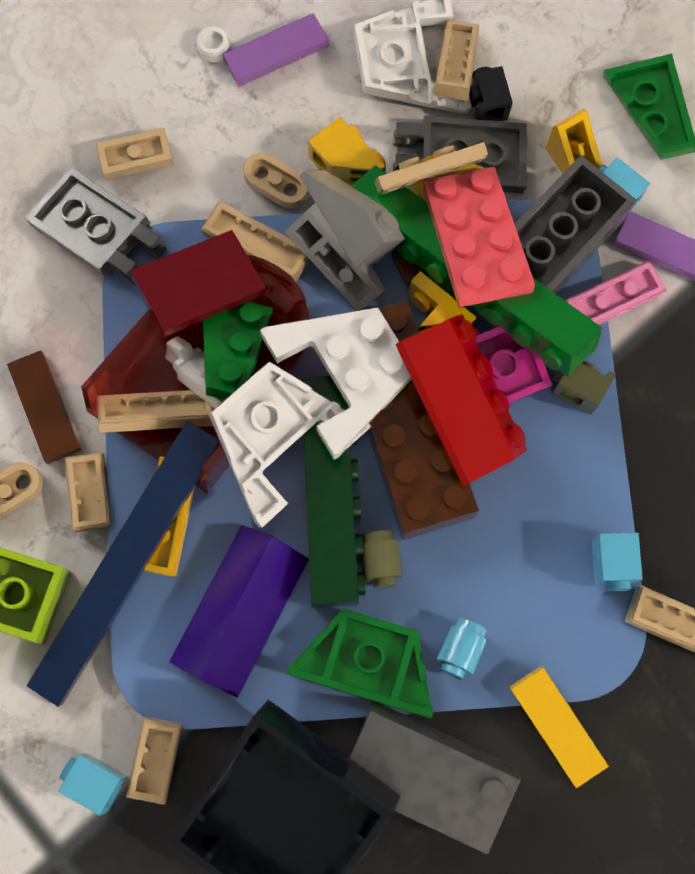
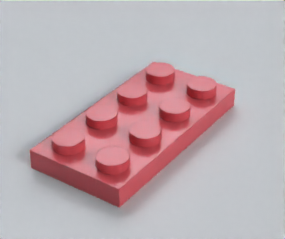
M495 167L423 180V191L458 307L533 293L535 283Z

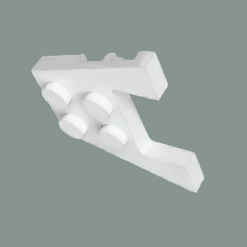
M417 0L412 3V6L398 12L391 10L355 24L353 36L363 92L365 94L462 115L469 114L472 108L470 97L468 101L433 96L435 82H432L430 78L421 26L446 25V20L453 19L450 0H426L421 3Z
M378 308L260 329V336L276 363L308 347H313L350 407L317 425V432L333 459L340 457L355 437L362 433L370 421L382 409L384 410L412 380L395 345L399 343V340Z
M271 362L263 366L209 414L253 520L259 528L266 525L288 504L263 475V470L316 422L321 424L345 411L340 408L341 405L334 401L330 402L311 390L310 386ZM368 424L366 429L362 433H359L355 437V439L345 448V450L348 449L358 438H360L371 427V425Z

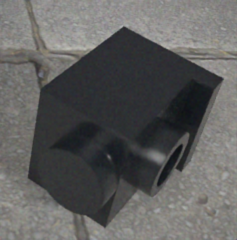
M485 66L476 69L472 73L473 85L470 86L469 92L471 106L476 107L474 119L489 121L508 120L513 102L503 66L494 68Z

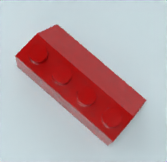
M460 314L395 345L453 467L464 486L517 459L527 451V448L525 446L526 438L523 430L518 424L514 423L508 411L509 401L505 393L497 388L492 377V365L488 358L481 354L476 344L477 336L475 329L468 320H465L463 314Z

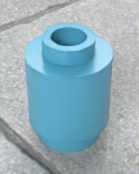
M458 618L456 624L450 626L437 657V661L443 665L441 671L459 680H463L464 675L473 676L487 642L484 638L487 630L473 621Z

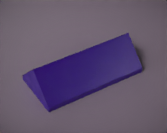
M241 525L169 662L196 678L238 698L309 558L272 535Z

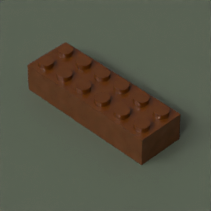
M408 300L378 308L399 342L418 334ZM411 380L384 410L382 409L370 421L371 427L367 430L402 540L474 519L479 512L470 483L462 485L421 397Z

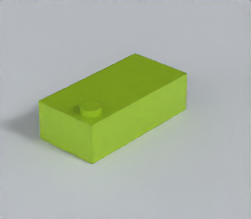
M0 547V631L45 645L71 572L64 567Z

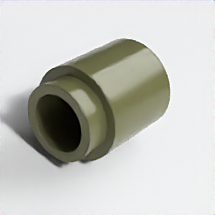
M384 530L364 534L362 562L365 582H373L374 588L396 586V579L403 577L399 542L397 539H394L393 531Z

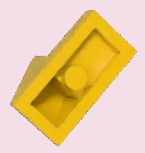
M420 271L412 279L409 289L412 303L423 312H431L419 326L418 333L460 314H463L465 320H468L474 327L477 317L465 307H458L457 301Z

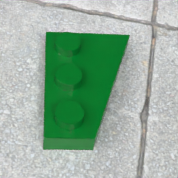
M672 53L604 70V79L660 160L695 152V136Z

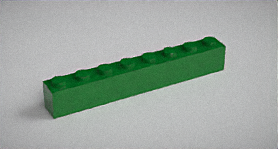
M375 165L351 186L385 207L396 218L399 230L405 238L395 247L407 262L415 263L425 270L434 282L443 284L454 292L427 202L407 187L382 195L378 194L374 181L377 177L387 173ZM534 278L535 286L533 293L472 305L483 314L490 324L500 326L512 335L517 344L524 348L528 347L539 355L549 368L559 370L567 377L597 349L602 331L600 325Z

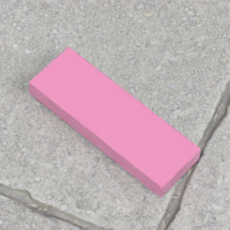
M649 260L565 301L595 323L601 325L661 296L667 290Z

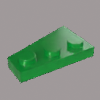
M246 302L203 320L205 395L226 400L252 377L264 342L260 336V329L269 327L273 313L272 307Z

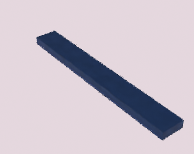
M186 421L28 682L27 687L57 707L64 704L220 446L221 442L218 438L192 422Z

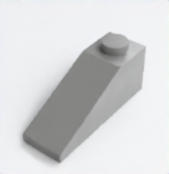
M326 170L304 171L300 175V178L355 268L376 264L405 239L399 230L398 221L385 207Z
M316 202L284 231L357 311H361L385 290L372 265L354 267Z

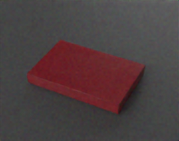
M233 230L131 270V277L164 337L263 296L266 293L264 283Z

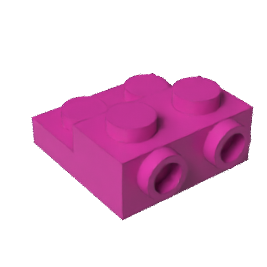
M492 325L493 329L481 334L478 327L474 328L477 336L476 344L481 354L485 355L490 361L493 368L492 377L496 386L505 393L509 403L552 385L542 358L528 347L524 348L517 344L511 334L500 326Z

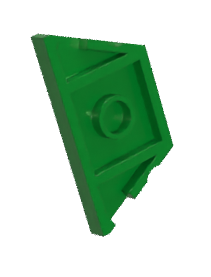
M343 608L287 668L286 674L432 719L433 709L430 702L426 671L417 630Z

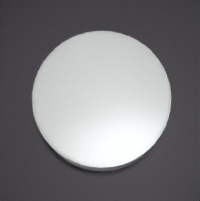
M208 26L202 29L196 37L198 53L207 62H220L224 60L222 53L231 50L229 35L221 27Z

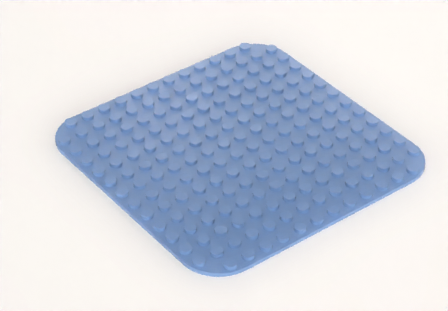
M537 200L507 201L514 224ZM302 214L255 216L251 218L289 237L284 231ZM207 220L175 221L152 225L151 231L160 236V242L167 248L160 258L209 239L202 235L201 231ZM139 245L128 256L138 267L157 260L145 252ZM394 248L379 262L372 264L385 290L362 310L381 308L408 300L417 330L419 331V326L431 312H423L412 303L411 296L409 295L410 286H405L392 258V252L396 251ZM598 249L556 295L566 300L603 282ZM311 260L295 284L251 261L266 287V293L248 302L273 308L269 326L357 311ZM116 271L111 276L106 274L103 280L102 291L105 395L191 390L177 379V372L172 368L173 364L165 358L166 343L178 336L190 343L193 349L197 347L204 352L203 321L164 337L137 286L123 279ZM437 284L456 300L453 291L443 284ZM472 305L464 306L477 317L474 328L478 327L480 334L493 329L492 324L485 319L480 311ZM608 321L600 325L602 331L597 349L585 360L596 366L599 373L604 376L609 370L615 373ZM263 342L253 372L254 375L263 366L271 362L300 381L301 377L330 376L313 347H308L276 363L265 342ZM544 363L552 385L509 403L508 411L514 423L518 424L524 432L527 451L512 462L470 483L479 509L474 519L406 540H402L373 447L366 431L357 439V445L350 446L351 459H358L359 482H352L353 497L360 496L361 519H354L355 534H362L363 537L364 534L370 532L393 531L394 539H397L399 542L403 577L396 579V586L387 588H374L373 582H365L366 595L358 596V605L312 608L310 563L308 561L238 698L196 678L169 661L241 525L272 535L309 558L304 434L263 470V475L288 504L261 528L253 520L222 444H220L195 485L177 576L173 577L143 571L110 626L112 669L122 695L134 710L143 717L148 716L182 723V730L247 726L255 713L268 699L299 722L367 717L374 701L286 674L290 664L303 653L343 608L418 631L433 712L521 706L509 686L539 666L544 667L566 702L591 700L613 691L636 668L644 650L647 633L624 622L635 587L642 585L641 580L631 584V590L607 591V584L595 585L591 539L598 534L635 533L615 377L599 406L590 415L552 394L558 382L552 379L557 370L549 368ZM209 426L200 427L219 439L215 428H210ZM182 428L106 432L107 494L111 526H108V550L157 471L160 456H166ZM356 557L357 572H364L362 557ZM458 618L473 621L487 630L484 636L487 642L473 676L464 675L463 680L443 673L441 671L443 665L437 661L451 625L456 624ZM385 705V706H387V707H389V708H391V709H394V710H396V711H398V712H400V713H402V714H414V713H411V712H407V711H404V710H401V709H398V708H394V707Z

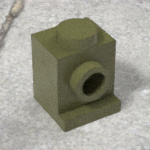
M584 361L569 377L559 370L556 371L552 379L558 382L552 394L591 415L599 406L616 374L609 370L604 376L599 373L596 366Z

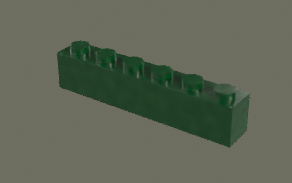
M331 376L301 377V381L310 386L311 390L330 402H336L344 410L350 408ZM316 422L304 433L312 608L358 605V596L366 595L365 573L357 572L356 557H362L363 537L362 534H355L354 519H361L360 496L353 497L352 482H359L358 459H351L350 447L340 457L333 459L317 432L319 422Z

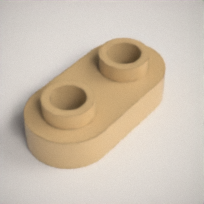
M265 153L254 154L245 161L243 167L244 178L250 188L284 208L293 209L304 204L308 197V189L300 178L301 173ZM260 172L268 174L263 179L256 177ZM289 189H293L297 192L293 196H288L285 194V192Z
M19 462L0 472V519L28 503L40 493L43 479L40 472L32 465ZM23 478H29V486L25 489H20L19 482Z

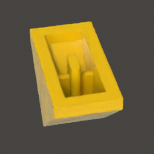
M581 109L553 126L545 150L562 173L580 155L598 169L602 166L586 109Z

